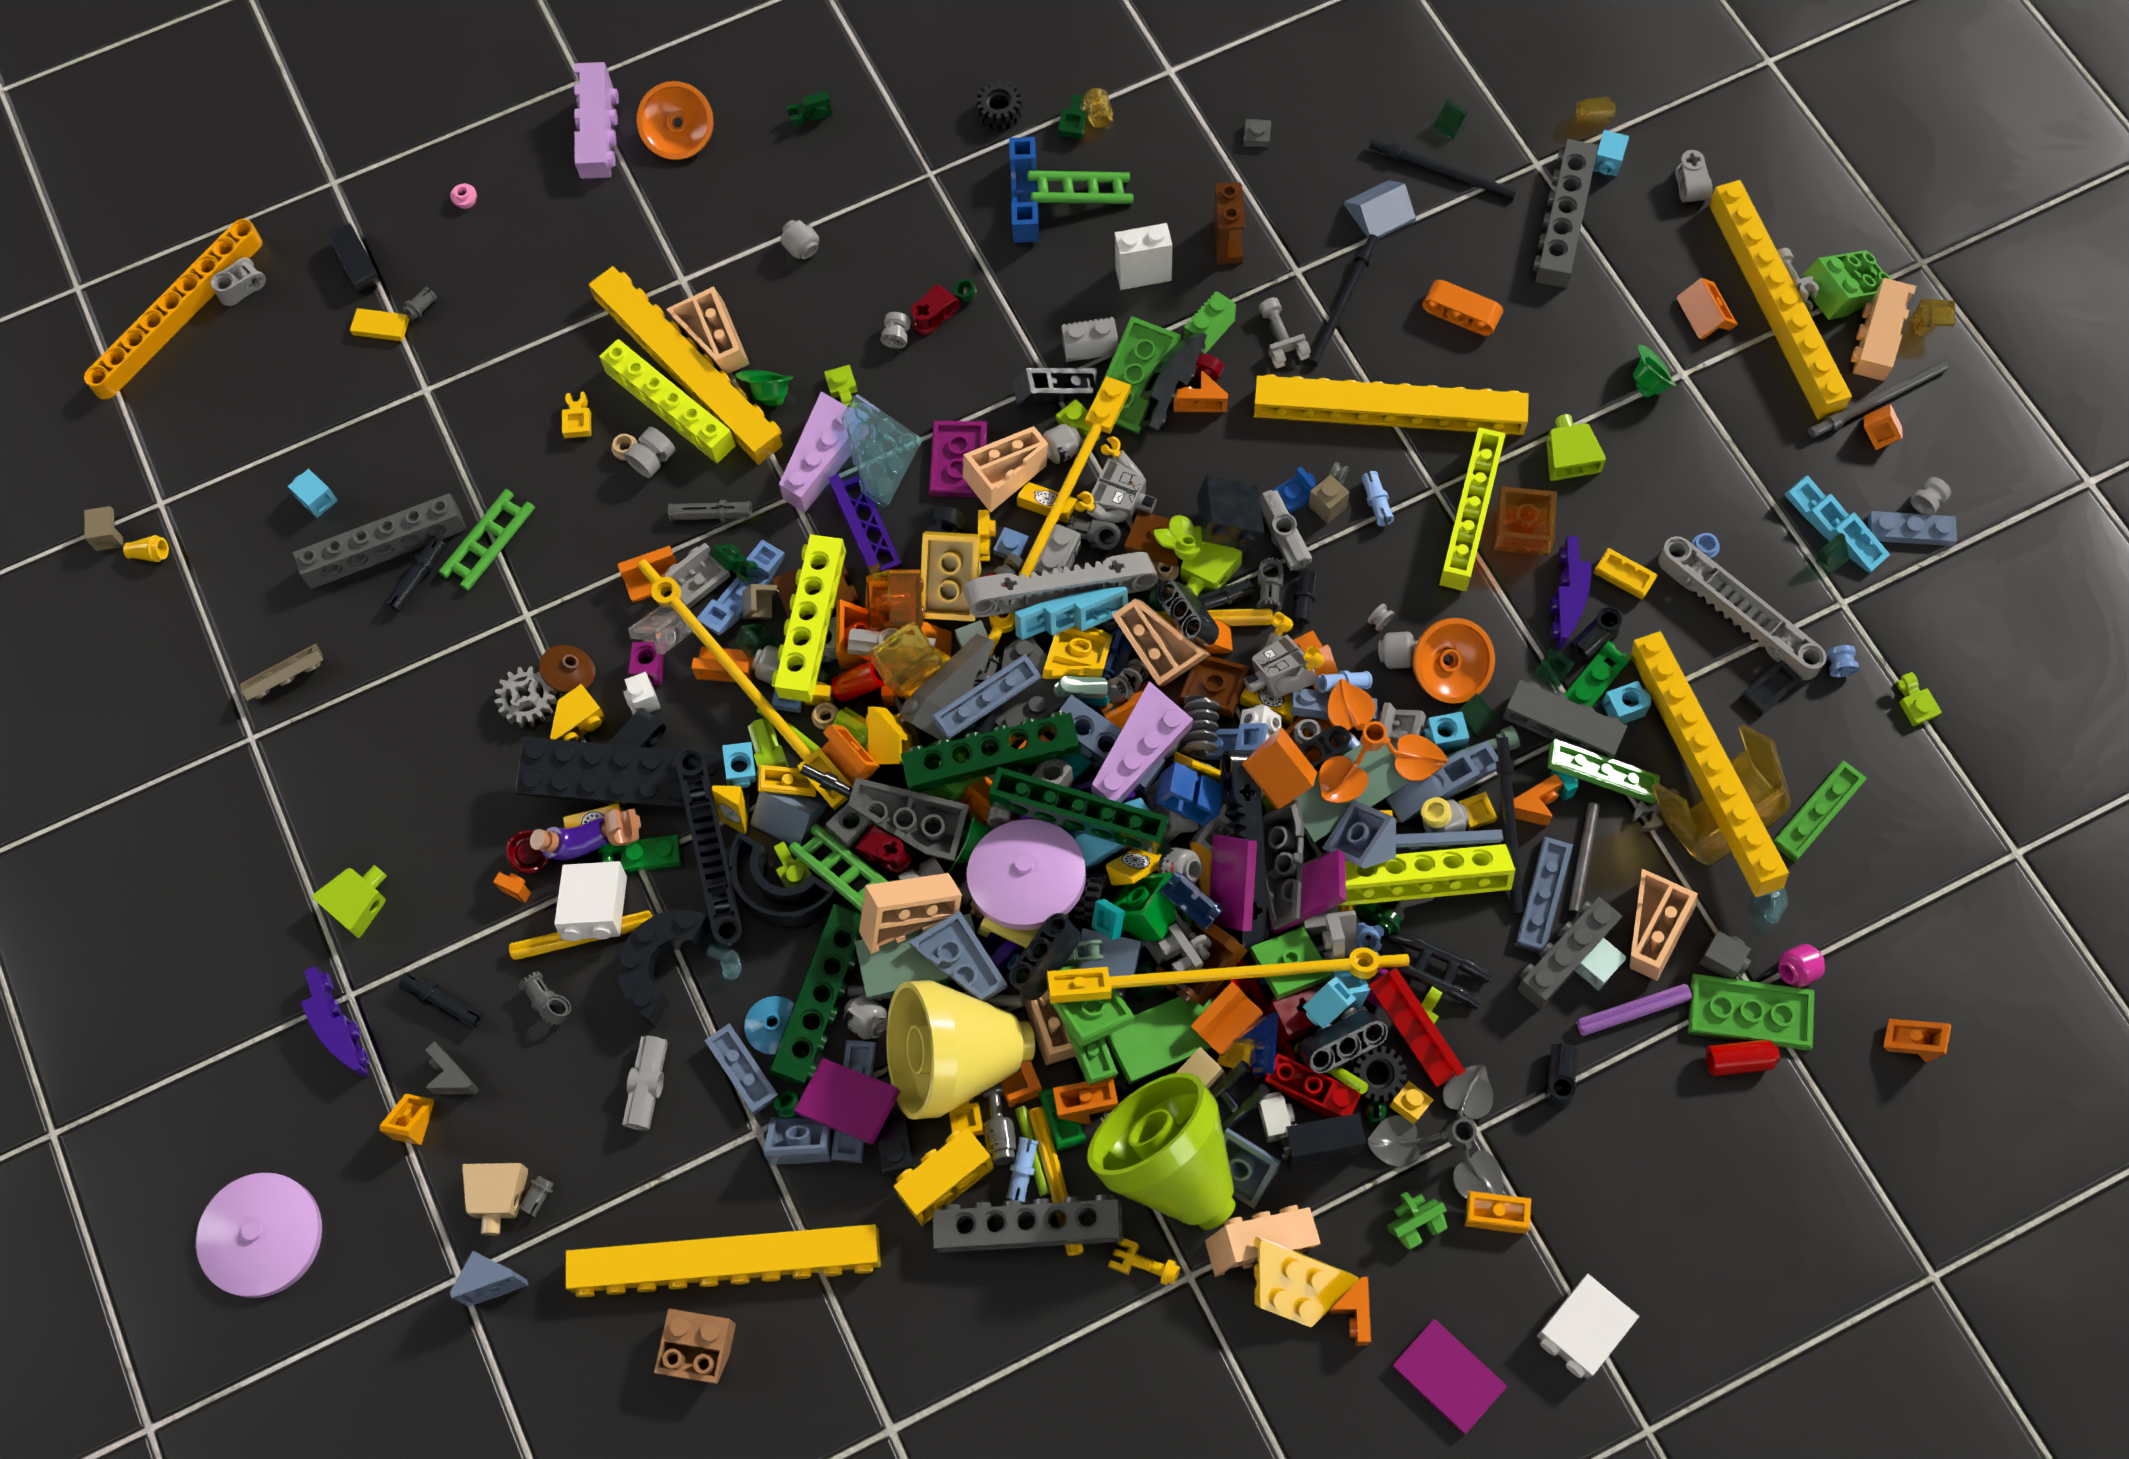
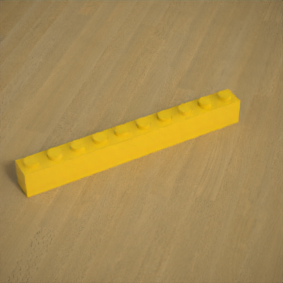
M1741 180L1717 186L1709 207L1817 420L1824 419L1834 412L1840 413L1844 411L1852 395Z
M612 266L588 284L594 299L701 407L731 430L734 441L758 465L783 446L780 437L782 432L778 425L773 421L769 423L764 418L765 415L761 408L756 404L752 406L747 401L748 398L744 391L739 387L735 389L730 384L731 380L722 370L718 372L714 368V363L705 353L701 355L697 351L698 348L690 337L685 339L681 335V330L672 320L668 322L664 318L665 314L656 304L652 306L648 302L649 299L641 288L636 290L632 286L633 283L625 272L619 273Z
M1268 374L1264 376L1257 375L1254 417L1477 432L1480 427L1506 434L1524 435L1528 423L1529 393H1520L1514 390L1508 392L1493 391L1491 389L1471 390L1463 387L1440 388L1435 385H1428L1426 387L1412 386L1407 383L1394 385L1384 384L1383 382L1364 383L1355 380L1334 381L1327 378L1304 379L1299 376L1288 378Z
M1661 631L1635 639L1631 653L1632 661L1755 897H1759L1783 889L1789 871Z
M876 1224L568 1250L566 1251V1289L575 1293L576 1297L594 1296V1291L606 1290V1294L618 1295L624 1294L627 1288H637L638 1292L656 1291V1286L668 1285L669 1289L687 1288V1283L699 1282L701 1287L717 1286L718 1281L730 1280L731 1284L749 1283V1278L761 1277L762 1281L771 1282L780 1280V1275H792L793 1279L810 1278L811 1273L823 1272L824 1276L842 1275V1270L854 1269V1272L857 1274L871 1273L874 1267H881L879 1229Z

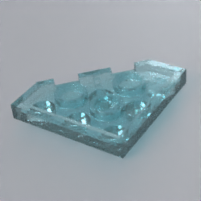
M856 394L852 397L841 420L844 429H847L851 443L849 448L854 466H857L861 478L859 484L862 493L881 506L886 507L892 500L923 439Z

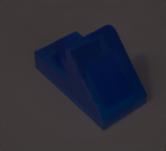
M1272 1012L1262 1016L1233 1040V1042L1255 1045V1049H1252L1250 1054V1066L1253 1067V1076L1266 1077L1274 1074L1279 1013Z

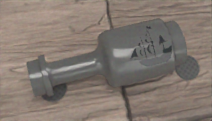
M999 1083L983 1092V1097L989 1101L991 1119L985 1122L983 1129L986 1149L991 1156L992 1163L994 1165H1006L1015 1161L1017 1143L1012 1120L1003 1117L1000 1097L1004 1095V1090Z

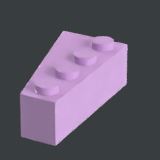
M605 62L574 63V72L579 80V84H574V94L578 109H575V123L578 131L575 132V165L581 179L611 178V167H615V154L612 148L617 143L616 132L613 129L614 125L618 123L617 111L615 109V104L619 103L618 90L613 89Z
M820 393L779 483L783 500L803 512L809 509L828 485V478L834 476L868 434L864 416L827 394Z
M1150 681L1092 783V793L1096 796L1122 803L1192 728L1193 719Z

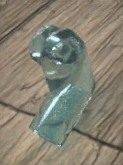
M1785 886L1783 889L1767 894L1770 895L1772 903L1766 911L1764 918L1770 923L1777 924L1789 901Z
M711 943L707 951V957L721 962L722 974L726 979H737L742 971L737 952Z

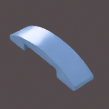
M761 540L746 558V560H752L758 565L757 570L747 568V574L752 580L741 581L736 577L717 601L711 600L697 617V620L704 627L718 635L728 630L743 616L742 591L750 584L768 585L780 566L785 553L766 541Z
M1266 723L1240 724L1239 729H1218V731L1214 732L1218 735V740L1214 742L1217 745V751L1199 760H1221L1224 751H1255L1265 742L1268 725ZM1182 742L1180 743L1179 749L1176 751L1178 753H1181V748L1183 747Z

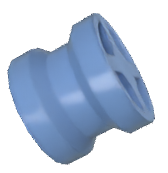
M1841 645L1827 650V660L1831 662L1829 667L1830 676L1846 677L1859 671L1858 662L1854 661V656L1856 655L1854 646Z

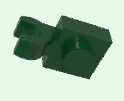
M827 91L804 97L803 103L792 104L786 107L789 116L797 114L790 117L792 126L801 125L806 117L808 121H812L833 114Z
M1073 94L1070 110L1062 109L1058 136L1083 139L1088 116L1087 112L1083 111L1082 95Z
M732 544L713 545L709 552V555L723 568L732 570L741 581L752 580L747 574V568L750 570L758 569L756 562L746 560L741 554V550Z

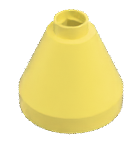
M909 981L901 983L895 990L890 1003L886 1031L889 1076L891 1085L898 1087L901 1091L897 1098L900 1109L908 1118L913 1120L941 1117L1015 1074L1022 1063L1029 1060L1032 1061L1034 1057L1035 1037L1032 1026L1028 1021H1018L1016 1016L1008 1011L934 981Z

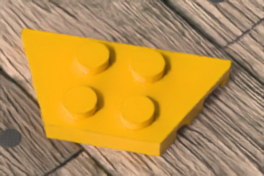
M1074 626L1055 634L1042 678L1061 679L1064 676L1102 677L1113 636L1097 629L1095 626L1084 631H1080Z
M1258 1236L1254 1239V1246L1258 1248V1264L1254 1265V1277L1257 1281L1255 1305L1303 1325L1312 1327L1359 1279L1349 1272Z

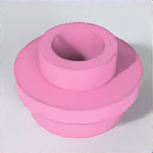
M460 184L453 188L450 197L456 206L468 209L475 204L477 193L473 186Z

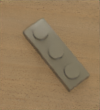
M314 644L240 684L242 694L247 701L253 697L254 699L262 698L270 692V688L278 684L283 686L295 679L294 675L304 670L305 672H310L316 669L323 660L321 650L317 644Z

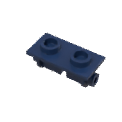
M1120 627L1108 632L1113 637L1103 674L1100 677L1105 678L1107 681L1116 677L1120 671L1126 668L1133 648Z
M1176 871L1160 892L1200 927L1206 930L1223 909L1219 907L1218 902L1212 901L1184 877V873L1181 874L1179 871Z

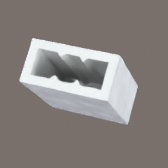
M1167 223L1115 232V269L1120 290L1172 281V241Z
M620 861L562 866L554 924L562 940L607 939L620 936L627 876Z
M1587 1274L1538 1333L1537 1337L1542 1340L1540 1345L1553 1356L1558 1354L1567 1362L1566 1367L1579 1378L1584 1376L1588 1379L1595 1374L1639 1316Z

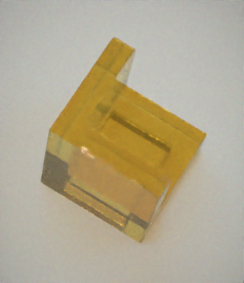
M1922 298L1914 312V336L1925 337L1932 325L1954 326L1956 322L1955 301Z

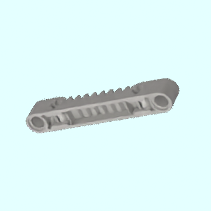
M1675 536L1665 542L1660 552L1658 563L1667 574L1689 591L1697 592L1699 597L1704 596L1707 604L1713 603L1717 612L1723 611L1726 619L1731 618L1733 625H1740L1743 633L1749 632L1752 640H1759V645L1765 647L1768 654L1777 662L1783 660L1802 680H1811L1816 677L1825 664L1827 657L1825 650L1687 539ZM1670 553H1676L1680 557H1674ZM1804 659L1810 660L1813 665L1807 664Z
M1135 552L1108 557L1103 562V565L1096 561L1095 567H1092L1089 563H1085L1084 569L1075 565L1074 571H1071L1067 566L1064 567L1062 573L1056 568H1053L1052 574L1042 570V576H1038L1033 571L1031 578H1028L1024 573H1021L1020 577L1011 573L978 577L968 581L964 585L963 592L971 614L975 617H987L1017 612L1041 602L1098 589L1125 586L1128 589V593L1145 591L1157 584L1158 575L1148 553Z

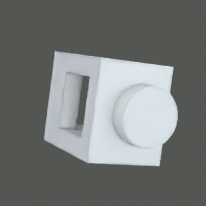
M646 672L624 679L628 690L623 691L633 715L642 708L649 713L661 709L653 685Z
M1281 1092L1268 1094L1259 1104L1258 1108L1267 1143L1280 1140V1137L1284 1136L1286 1126H1291L1290 1122L1295 1121L1291 1103L1286 1104Z

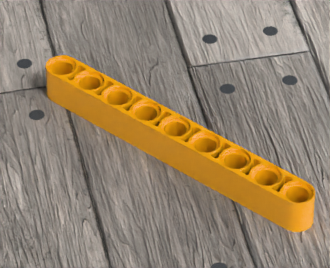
M240 219L235 221L85 372L84 380L98 398L109 399L115 396L215 294L211 286V279L215 274L225 270L240 258H251L262 245V239L249 220Z

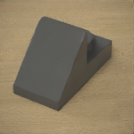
M433 1042L425 1049L432 1057L428 1061L429 1064L439 1073L426 1086V1089L432 1094H476L480 1091L436 1042Z

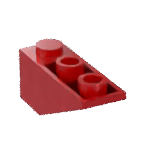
M1278 1053L1265 1079V1082L1327 1119L1353 1114L1361 1096L1359 1092L1322 1073H1316L1311 1068Z

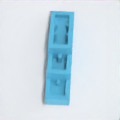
M1808 475L1799 480L1784 494L1827 540L1868 573L1872 572L1890 555L1855 512L1848 514L1832 494L1825 496Z
M1123 586L1071 594L1014 612L1016 636L1024 640L1045 630L1053 636L1074 626L1080 631L1089 629L1114 618L1112 614L1128 604V589Z

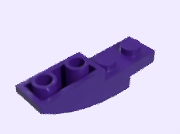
M1567 536L1564 546L1559 547L1558 559L1559 563H1563L1564 572L1560 573V586L1555 597L1550 599V613H1555V622H1552L1551 637L1556 639L1557 649H1563L1575 631L1586 605L1590 589L1591 562L1580 561L1578 536Z
M316 966L304 970L312 997L301 1001L312 1029L320 1041L337 1059L360 1076H368L369 1073L366 1065L370 1064L365 1049L360 1048L358 1038H361L359 1026L356 1021L352 1022L345 1015H342L339 1003L336 999L333 1000L330 990L334 989L331 977L328 973L324 974Z

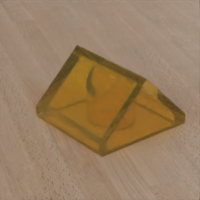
M914 620L867 652L885 685L900 698L947 666L946 662Z

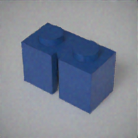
M1177 762L1160 774L1155 798L1156 804L1202 826H1205L1220 814L1222 802L1220 783L1207 776L1197 777V772Z

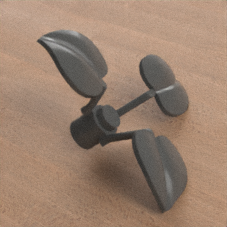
M1485 1065L1464 1068L1465 1073L1459 1077L1454 1076L1445 1083L1442 1092L1443 1102L1449 1109L1458 1110L1457 1118L1459 1119L1449 1124L1446 1131L1423 1138H1416V1126L1403 1116L1395 1115L1380 1122L1367 1139L1368 1147L1379 1160L1390 1166L1407 1167L1419 1159L1420 1152L1417 1144L1446 1138L1451 1145L1464 1147L1463 1158L1465 1162L1459 1163L1453 1171V1184L1457 1192L1465 1199L1468 1197V1191L1503 1195V1177L1496 1159L1484 1150L1476 1151L1469 1157V1149L1472 1148L1470 1142L1475 1139L1477 1133L1474 1123L1469 1119H1479L1487 1115L1493 1104V1091Z

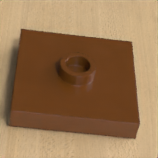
M1138 511L1124 545L1123 553L1145 552L1148 553L1152 561L1177 567L1180 558L1176 556L1174 549L1161 546L1154 537V530L1169 528L1171 519Z
M1208 656L1191 668L1180 693L1179 703L1185 705L1184 698L1186 696L1202 695L1219 703L1218 714L1233 718L1240 701V696L1246 686L1244 678L1251 674V667Z

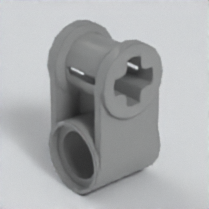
M1688 150L1683 153L1681 164L1677 166L1675 171L1680 199L1682 202L1710 200L1712 196V181L1708 175L1705 158L1699 151Z
M244 257L238 259L225 270L215 274L211 279V286L223 305L233 306L251 293L260 290L266 282V276L254 268V263L250 258Z

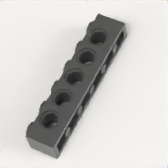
M1567 139L1565 149H1559L1556 164L1561 166L1560 170L1555 169L1551 184L1556 186L1555 191L1550 190L1547 206L1552 208L1551 212H1546L1542 228H1547L1546 234L1541 233L1537 248L1542 250L1541 256L1536 255L1533 271H1537L1535 281L1537 283L1567 288L1598 145Z
M448 493L294 551L293 555L301 577L313 589L424 547L429 542L431 536L437 537L438 541L467 529L459 507L451 494Z
M1097 1195L1093 1201H1083L1082 1197H1066L1064 1202L1052 1203V1199L1042 1198L1033 1200V1204L1021 1205V1201L1010 1200L1004 1201L1003 1206L991 1207V1203L978 1202L973 1203L972 1208L961 1209V1205L947 1204L942 1206V1210H933L934 1249L942 1253L1123 1242L1122 1204L1118 1199H1113V1195ZM1087 1212H1095L1097 1215L1096 1222L1089 1227L1083 1226V1216ZM1057 1214H1065V1224L1058 1229L1052 1228L1051 1221L1053 1217ZM1029 1215L1034 1216V1226L1030 1230H1022L1021 1222L1023 1218ZM1002 1217L1004 1219L1003 1228L999 1232H992L990 1228L992 1221L995 1218ZM972 1219L974 1223L972 1231L968 1234H961L960 1226L963 1221Z

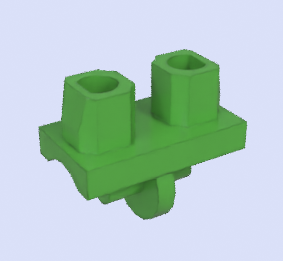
M1405 1192L1400 1195L1403 1204L1394 1209L1400 1218L1386 1225L1390 1234L1398 1237L1405 1248L1412 1249L1422 1242L1416 1230L1417 1227L1425 1223L1429 1233L1432 1235L1448 1228L1443 1215L1447 1210L1443 1202L1438 1203L1435 1199H1432L1425 1203L1426 1201L1422 1194L1412 1199Z

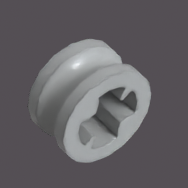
M1381 604L1370 615L1367 622L1370 625L1375 624V629L1379 632L1390 623L1395 613L1392 610L1387 611V606Z

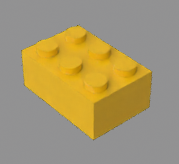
M927 531L923 533L919 618L958 621L976 620L977 617L973 616L970 612L963 588L968 581L979 577L981 535Z
M968 1127L962 1132L960 1129L953 1132L946 1139L947 1144L938 1151L936 1149L929 1151L921 1159V1165L914 1170L911 1168L907 1169L896 1179L898 1183L894 1185V1188L899 1198L921 1226L933 1218V1210H942L943 1205L951 1204L994 1169L991 1156Z

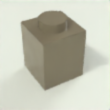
M1330 474L1311 490L1308 506L1328 524L1347 508L1350 492Z

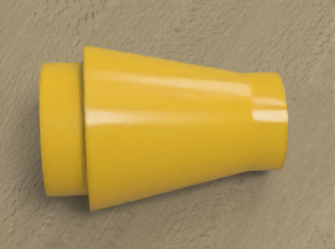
M153 535L134 542L125 543L123 552L128 559L134 558L160 562L168 556L169 547L164 538Z

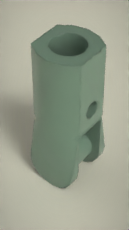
M1064 676L1054 685L1053 691L1059 698H1069L1070 695H1073L1075 698L1103 699L1107 695L1108 684L1105 678Z
M1102 940L1079 942L1064 966L1103 960L1104 956L1100 955L1099 948ZM1083 947L1088 949L1087 957H1084Z

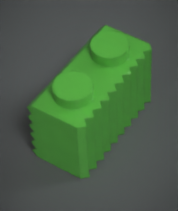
M1214 292V295L1207 299L1204 306H1201V310H1198V313L1191 317V321L1185 324L1184 338L1195 333L1207 334L1204 342L1206 346L1203 352L1206 354L1235 321L1236 304L1221 293Z

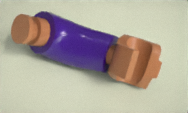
M613 809L604 815V819L599 818L583 825L571 828L550 827L546 831L536 829L530 837V845L535 850H541L545 857L560 861L571 860L591 853L609 842L614 846H623L636 842L639 839V829L641 828L640 817L636 815L635 809L625 810L620 813L618 809Z

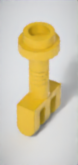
M1123 1238V1242H1117L1120 1246L1128 1249L1127 1252L1114 1249L1112 1255L1122 1259L1123 1262L1120 1264L1110 1260L1109 1268L1129 1275L1132 1266L1161 1276V1283L1164 1285L1169 1283L1174 1285L1176 1283L1180 1266L1175 1265V1261L1168 1260L1165 1265L1138 1255L1137 1252L1140 1246L1136 1242Z

